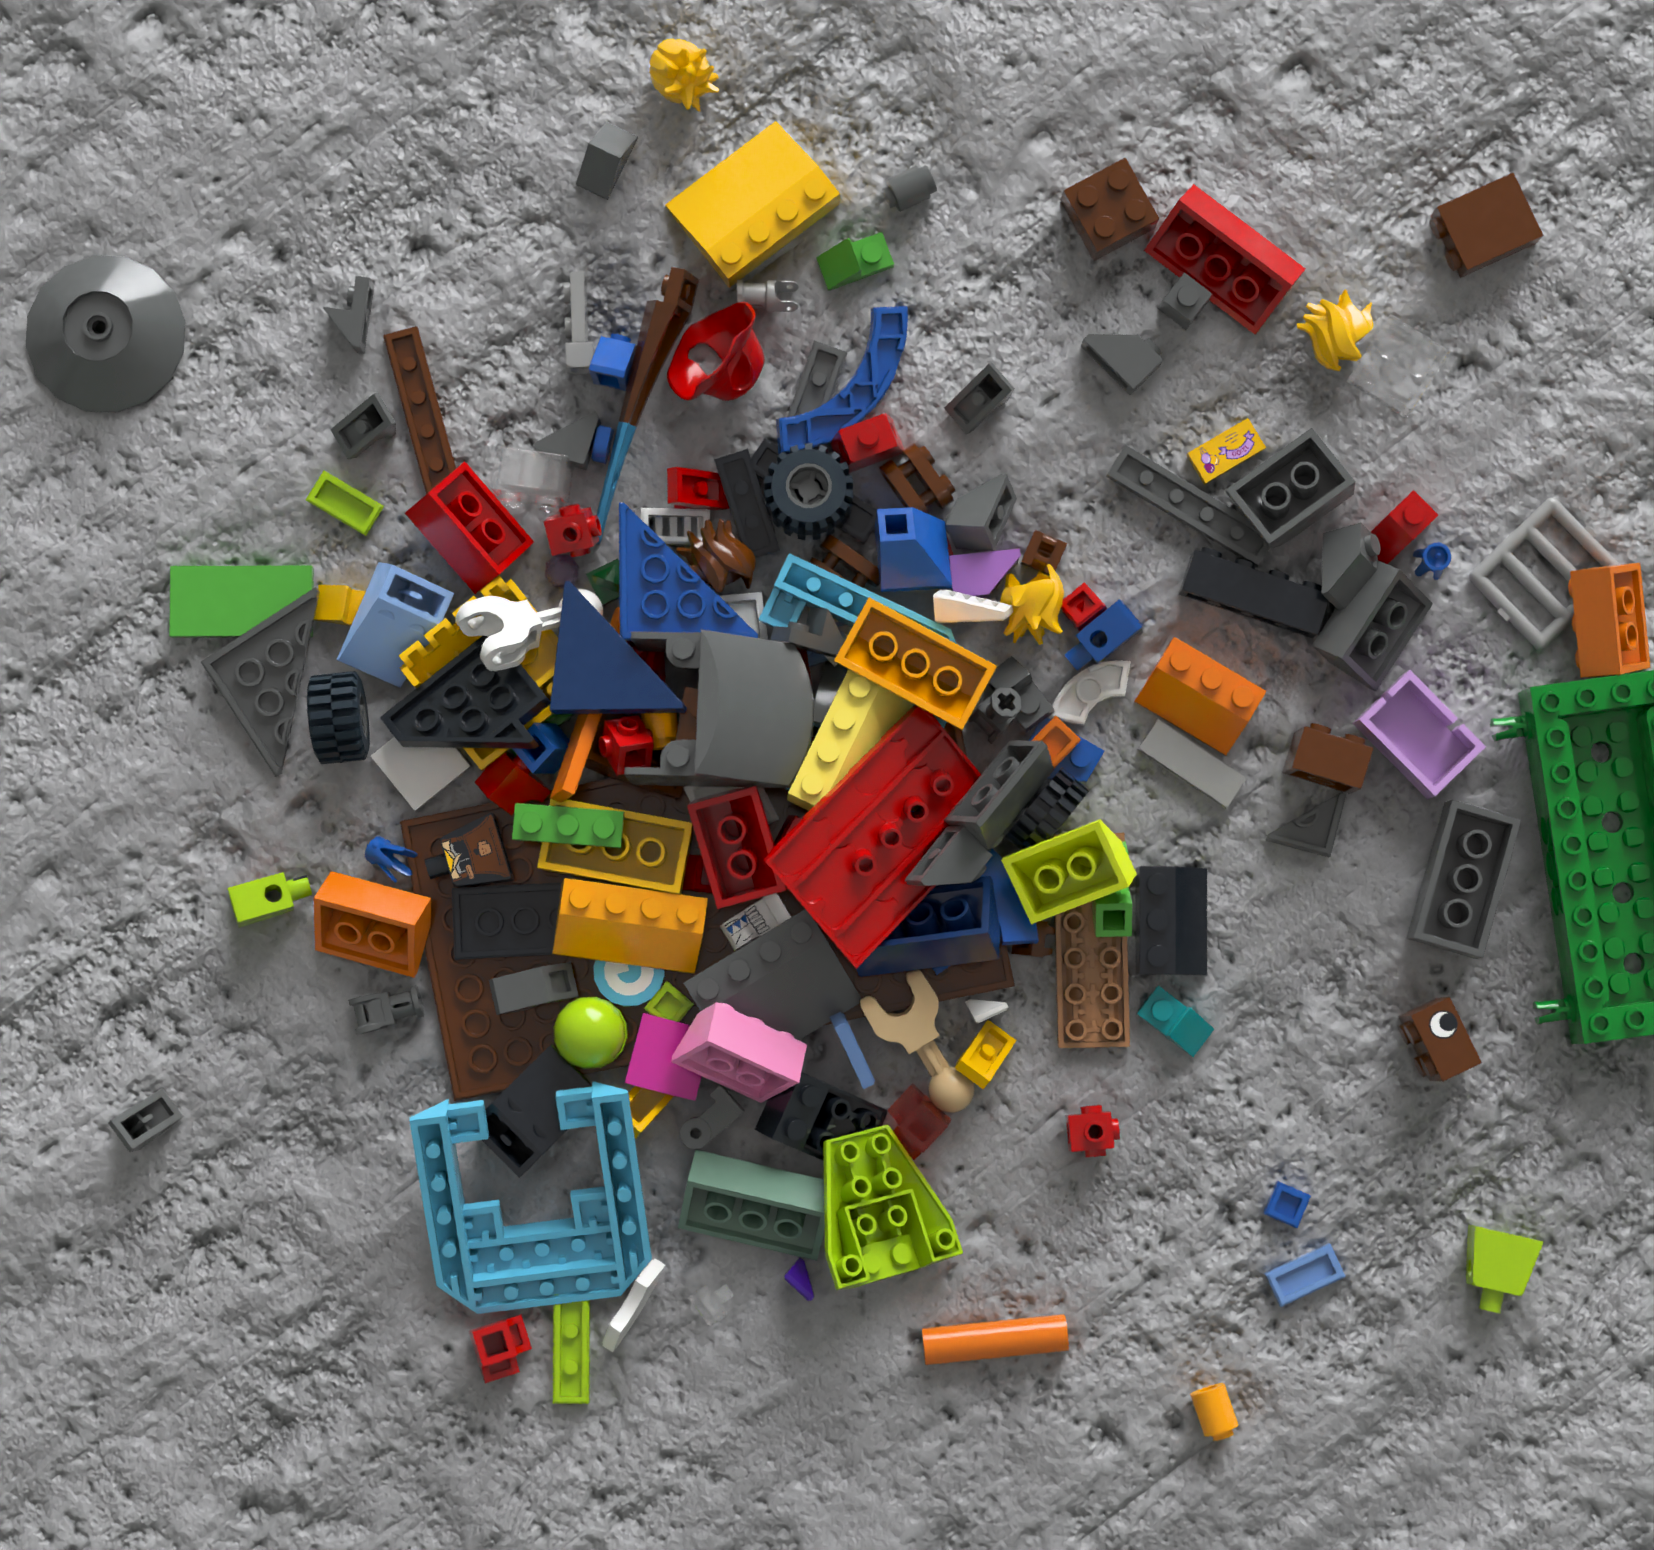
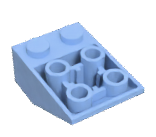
M378 562L336 660L401 688L407 677L399 668L404 662L398 655L417 640H419L424 648L429 644L424 635L443 620L454 593L392 564Z

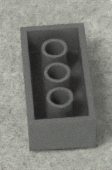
M1453 799L1444 802L1406 939L1474 959L1484 957L1521 819Z

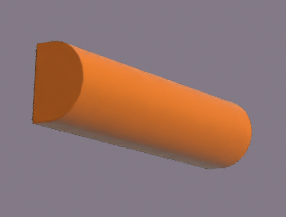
M1065 1314L921 1328L925 1365L1069 1351Z

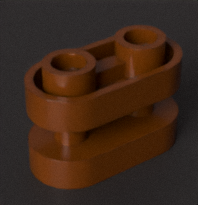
M913 443L903 450L902 454L906 462L899 467L891 459L879 467L883 478L904 508L913 507L930 515L926 507L933 502L943 509L954 501L951 495L956 491L953 484L945 474L939 477L932 467L935 460L924 445L918 448ZM913 473H915L926 489L919 496L906 479Z
M832 535L827 536L820 545V548L827 553L822 562L813 557L809 560V563L843 578L833 570L839 562L856 574L851 582L862 588L867 583L874 587H878L880 584L878 567Z

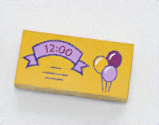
M1249 418L1188 452L1186 456L1205 485L1262 452L1266 447Z

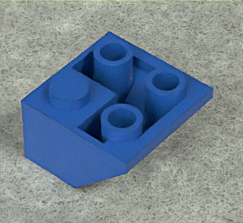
M913 507L877 509L874 530L881 592L952 588L945 521Z

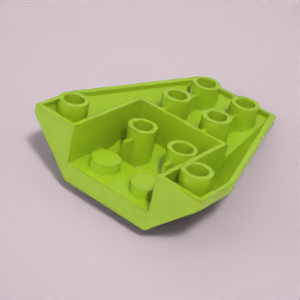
M888 1124L823 1142L825 1256L836 1290L860 1287L909 1273L963 1254L951 1216Z

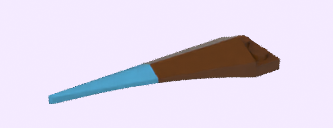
M671 267L670 275L666 274L664 276L661 286V295L664 296V300H651L646 303L597 512L602 535L619 475L640 417L657 378L692 313L699 279L685 269ZM602 535L598 536L599 542L597 544H600Z

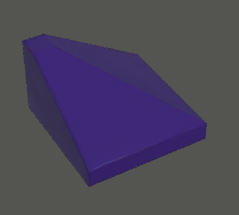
M799 1257L784 1274V1279L807 1301H812L814 1291L805 1261Z

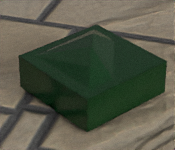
M618 559L586 573L602 606L620 599Z

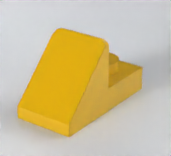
M318 585L320 594L314 620L351 626L366 591L353 590L346 585Z
M987 1020L957 1060L954 1068L984 1089L1017 1040L990 1020Z

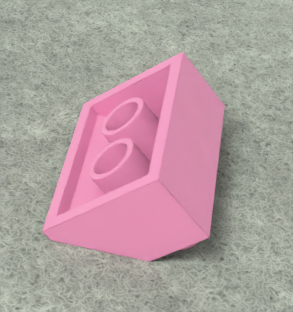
M716 1002L696 1015L673 1053L671 1062L762 1103L799 1083L807 1044L795 1039L788 1032L777 1031L765 1025L758 1018L747 1017L735 1011L728 1004Z

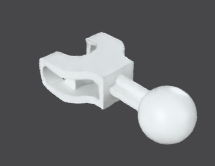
M578 589L603 616V606L600 599L589 590ZM486 596L464 603L459 608L455 619L465 635L469 637H488L482 645L480 659L488 670L499 671L520 665L529 650L539 647L541 631L560 626L563 598L557 608L536 613L527 600L513 602L502 597Z

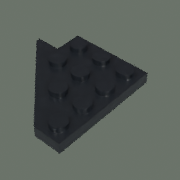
M481 636L382 715L380 719L403 747L536 749L539 745L524 725L549 706L551 701L521 664L499 671L488 670L480 659L482 645L488 637Z

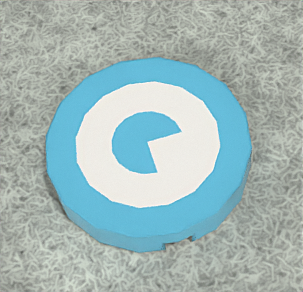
M595 960L593 966L594 980L600 993L612 1003L624 1007L639 1006L651 1000L661 988L665 977V970L598 960Z

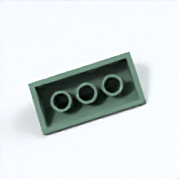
M695 1150L678 1228L817 1261L825 1232L824 1179Z

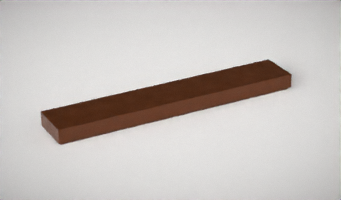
M415 326L385 334L383 337L427 494L456 469L419 329Z

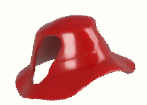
M734 303L709 314L700 321L690 325L684 332L667 371L669 386L681 399L691 401L701 394H705L722 401H731L745 395L754 386L763 369L765 360L763 349L752 328L756 314L749 303ZM697 344H707L716 351L723 362L718 369L708 376L698 363L688 358L689 351Z

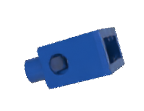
M1119 599L1075 635L1080 642L1064 655L1077 671L1093 658L1097 663H1101L1143 630L1144 627L1126 604ZM1103 631L1107 635V642L1098 648L1093 643V637Z

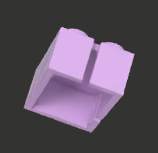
M1411 670L1402 674L1380 696V699L1376 700L1352 723L1426 799L1435 797L1486 747L1464 724L1455 727L1452 731L1447 728L1458 718Z

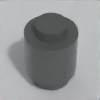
M926 165L920 168L914 166L886 179L887 187L882 189L889 207L893 208L896 206L899 212L931 198L930 194L937 191L935 181Z

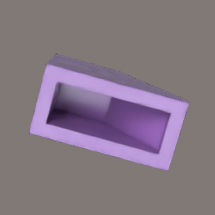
M1020 548L950 555L951 591L988 599L1005 578L1006 574L1019 561L1021 556Z

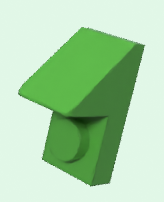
M882 232L855 242H851L850 238H847L816 257L828 291L894 268V262Z

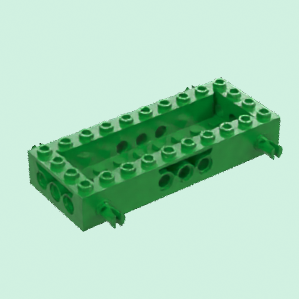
M1654 670L1529 687L1518 692L1521 716L1492 718L1490 727L1509 728V730L1492 735L1494 741L1525 737L1564 994L1563 999L1534 1001L1533 1009H1551V1013L1535 1017V1022L1539 1025L1547 1022L1568 1020L1571 1044H1588L1654 1035ZM1595 743H1603L1608 748L1609 756L1605 762L1601 763L1593 759L1591 749ZM1608 812L1615 814L1620 821L1619 828L1614 833L1607 832L1602 826V818ZM1618 883H1624L1630 889V898L1625 903H1619L1613 897V888ZM1630 953L1636 954L1641 960V968L1635 974L1627 972L1623 965L1624 958Z

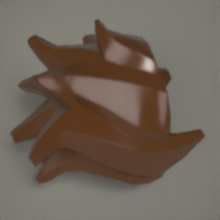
M719 519L716 532L713 529L711 520H706L704 528L700 529L702 541L691 531H687L691 549L678 547L676 552L686 557L690 564L689 567L710 588H714L717 593L723 592L725 585L742 578L746 588L750 589L753 572L756 567V558L754 553L744 543L734 537L730 520H727L724 526V520Z

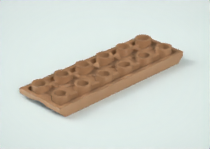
M1114 833L1122 842L1125 841V833ZM1054 834L1053 838L1061 834ZM1092 902L1054 915L1058 1048L1130 1047L1127 936L1096 937L1093 924Z

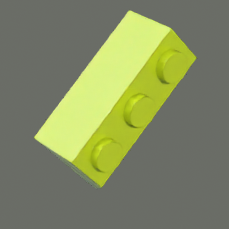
M1100 819L1001 859L1031 924L1127 888L1136 876V871L1122 841Z

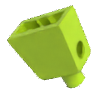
M284 872L228 888V895L239 928L294 910L293 901L313 895L307 875L286 881ZM277 890L281 894V899L270 902L265 898V895L269 891Z
M1468 1225L1466 1283L1483 1288L1479 1309L1500 1313L1504 1293L1517 1296L1523 1295L1542 1248V1241Z

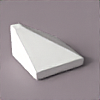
M975 999L965 1001L974 1023L977 1024L1006 1011L1008 1008L1006 1002Z

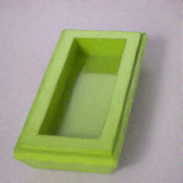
M323 470L306 498L307 502L364 536H367L384 508L380 503Z

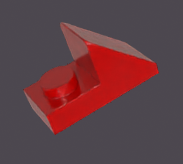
M683 467L667 468L668 504H673L675 509H729L717 472Z

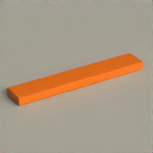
M620 606L614 610L610 625L619 635ZM602 714L578 715L550 796L551 799L562 803L575 794Z

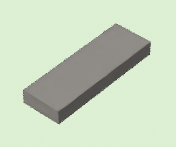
M1159 719L1138 748L1139 751L1225 809L1228 808L1247 779Z

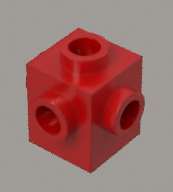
M579 504L559 508L560 514L551 515L543 521L552 556L568 552L570 557L591 553L590 548L599 542L598 536L602 535L598 516H593L591 507L580 509Z
M639 715L605 720L603 736L599 737V749L602 757L608 759L615 774H624L625 767L651 768L654 747L653 734L650 729H646Z
M1102 1105L1080 1107L1081 1114L1065 1115L1070 1152L1085 1151V1157L1106 1156V1149L1115 1148L1114 1140H1120L1118 1118H1112L1110 1111L1102 1112ZM1092 1125H1097L1098 1134L1091 1138L1088 1130Z

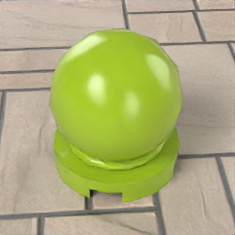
M582 997L568 1003L558 1014L553 1028L554 1043L560 1055L570 1064L583 1069L601 1068L613 1062L623 1052L628 1039L627 1022L621 1011L610 1001L598 997Z

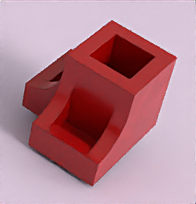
M507 751L487 766L474 782L488 799L511 816L515 811V803L523 804L530 800L543 802L551 793L544 783L528 769L518 755L514 757Z
M522 1314L469 1331L485 1384L519 1373L520 1370L516 1356L532 1349Z

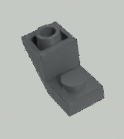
M571 962L541 966L489 980L497 1015L524 1011L542 1004L579 997Z

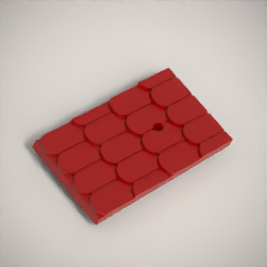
M916 705L881 737L882 739L803 816V819L764 858L768 866L856 969L936 886L908 885L904 880L944 829L949 826L944 819L981 776L980 772L936 718ZM915 805H919L918 810L911 812Z

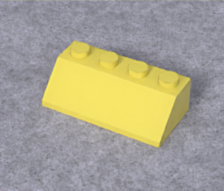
M848 669L788 792L787 801L808 811L813 808L882 739L881 737L912 708L913 704Z

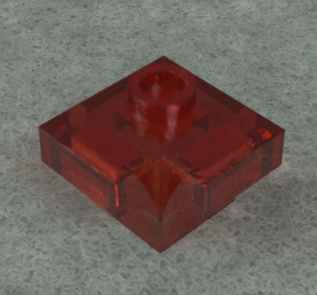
M913 1083L887 1110L898 1124L893 1129V1132L913 1160L926 1151L952 1120L942 1110L938 1109Z

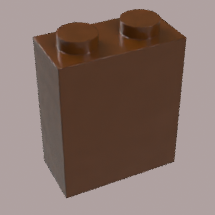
M1514 173L1436 207L1430 215L1432 218L1430 220L1432 232L1438 240L1442 239L1447 249L1445 252L1446 261L1451 270H1457L1460 278L1535 245L1544 236Z

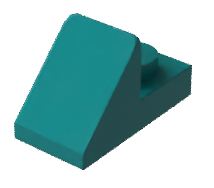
M1159 985L1156 986L1136 1013L1191 1057L1195 1056L1214 1031V1028L1191 1007H1186Z

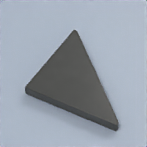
M316 587L201 661V664L275 777L282 774L320 594Z

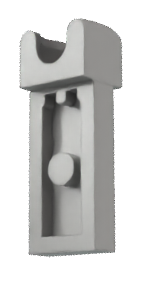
M584 271L570 272V282L564 283L565 304H571V317H565L566 339L572 338V342L565 343L566 369H568V374H590L589 366L595 353L593 342H588L587 279Z

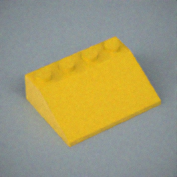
M775 121L665 204V207L730 288L737 283V280H741L840 204V193L820 167Z

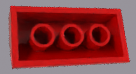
M1194 184L1178 200L1144 249L1147 254L1179 278L1185 272L1211 292L1210 301L1254 335L1261 329L1306 269Z

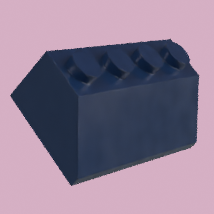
M991 876L980 877L971 883L936 885L856 969L859 976L864 977L999 959L1000 925Z

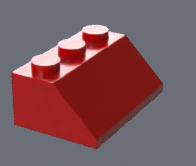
M465 461L405 512L407 517L474 594L500 575L534 543L532 538Z
M757 785L695 799L687 805L717 909L787 890L785 884L764 860L774 847Z

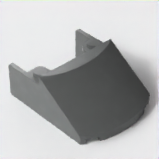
M702 629L701 633L631 632V640L638 651L666 652L667 658L675 667L699 670L696 740L679 739L668 743L662 750L660 768L625 767L624 775L632 785L750 787L757 785V788H790L809 751L814 726V699L811 681L804 661L795 644Z

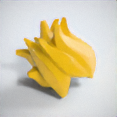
M667 39L657 45V50L653 52L649 61V73L654 88L670 102L683 103L687 110L693 106L698 112H701L699 97L707 93L719 92V89L711 84L718 79L719 75L713 73V66H709L706 58L707 50H701L693 43L683 39Z
M1344 289L1337 305L1324 299L1320 300V304L1308 303L1306 305V308L1314 315L1305 314L1303 319L1306 322L1297 323V328L1305 331L1310 336L1315 359L1329 370L1340 371L1339 359L1349 361L1361 359L1362 355L1356 343L1374 327L1370 313L1372 302L1362 311H1359L1351 302L1347 290Z
M1051 564L1047 565L1050 576L1039 571L1036 577L1023 585L1020 584L1012 573L1006 574L1005 588L1001 593L1000 602L1012 605L1013 613L1009 616V624L1003 633L1005 636H1008L1014 632L1013 643H1016L1019 637H1023L1027 629L1039 645L1043 644L1044 628L1057 634L1063 632L1058 623V614L1064 597V589L1058 574Z

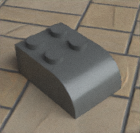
M1310 428L1227 488L1226 494L1269 548H1276L1296 537L1354 495L1356 481L1313 428Z

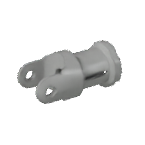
M737 280V303L746 302L753 308H765L766 312H793L798 309V304L794 301H781L776 295L780 292H794L799 286L794 281L767 280L765 284L744 283L743 280Z

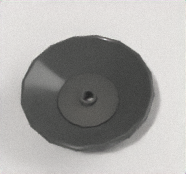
M94 255L64 266L40 288L27 315L26 349L36 376L57 399L86 412L118 413L147 402L171 380L184 353L186 321L175 292L154 269L124 256ZM100 323H104L106 325L105 331L101 334H96L95 327Z

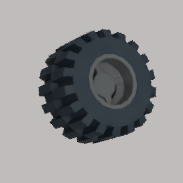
M805 443V449L799 450L798 446L795 445L790 447L789 454L786 455L784 452H781L777 456V463L772 462L769 466V474L765 476L764 494L767 512L769 516L772 515L773 523L777 528L782 526L785 534L791 536L794 532L798 534V539L805 540L806 535H813V540L821 539V533L826 532L827 536L835 533L837 525L840 528L845 523L846 515H850L852 509L853 478L849 474L847 463L840 462V455L834 451L832 454H829L828 447L820 445L819 450L813 449V443Z
M350 671L311 676L307 687V715L312 747L318 761L323 765L365 760L370 745L369 718L364 687L357 672Z

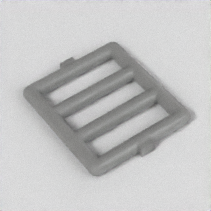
M1548 498L1469 575L1470 581L1498 609L1495 612L1504 623L1509 620L1538 650L1545 649L1572 623L1574 614L1573 603L1565 608L1512 552L1527 539L1569 582L1571 578L1570 571L1576 570L1575 567L1537 530L1552 515L1602 567L1620 565L1595 539L1597 533L1589 525L1583 527L1555 498ZM1500 563L1555 618L1541 633L1487 578Z

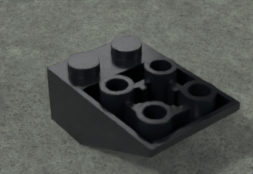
M551 1044L485 1109L489 1137L482 1141L520 1178L568 1130H560L556 1091L592 1087V1084L572 1064L563 1058L558 1049Z
M801 1072L798 1084L767 1100L754 1130L824 1161V1141L882 1126L888 1110Z

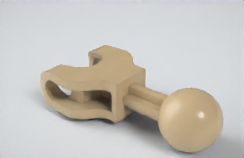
M920 969L908 971L906 980L910 985L913 998L911 1005L904 1012L898 1014L886 1012L876 998L872 996H866L860 1000L861 1009L878 1037L889 1042L902 1044L908 1054L916 1051L932 1077L928 1089L932 1103L944 1112H959L971 1103L974 1096V1083L954 1067L949 1066L934 1039L940 1036L935 1028V1018L939 1008L938 997Z

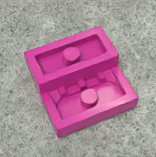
M643 1013L625 1083L696 1101L702 1076L671 1062L673 1053L690 1025Z

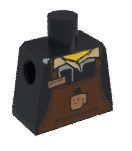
M493 813L486 814L441 837L440 842L444 853L425 859L430 879L450 874L452 883L457 888L515 880L497 818Z

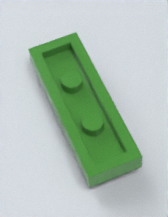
M515 803L512 839L622 848L625 812Z

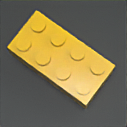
M550 799L549 806L624 811L622 848L542 842L537 868L641 889L682 894L694 831L691 822L572 800L560 803Z

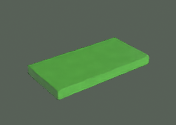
M312 565L170 566L169 636L172 638L239 637L314 588V567Z

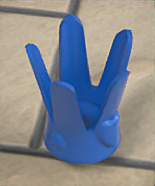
M1440 542L1432 543L1424 549H1418L1413 552V557L1422 558V562L1415 569L1414 573L1416 576H1422L1428 571L1434 572L1433 579L1438 580L1442 575L1443 569L1451 562L1449 548Z
M381 836L375 837L367 844L365 850L366 860L371 864L378 865L394 883L397 882V879L388 869L392 868L404 876H411L412 870L394 857L393 854L411 858L417 857L418 854L404 847L391 844L389 840H385Z

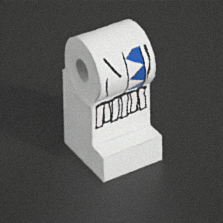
M775 893L764 896L723 923L720 928L733 950L736 951L790 919L791 916L778 894Z

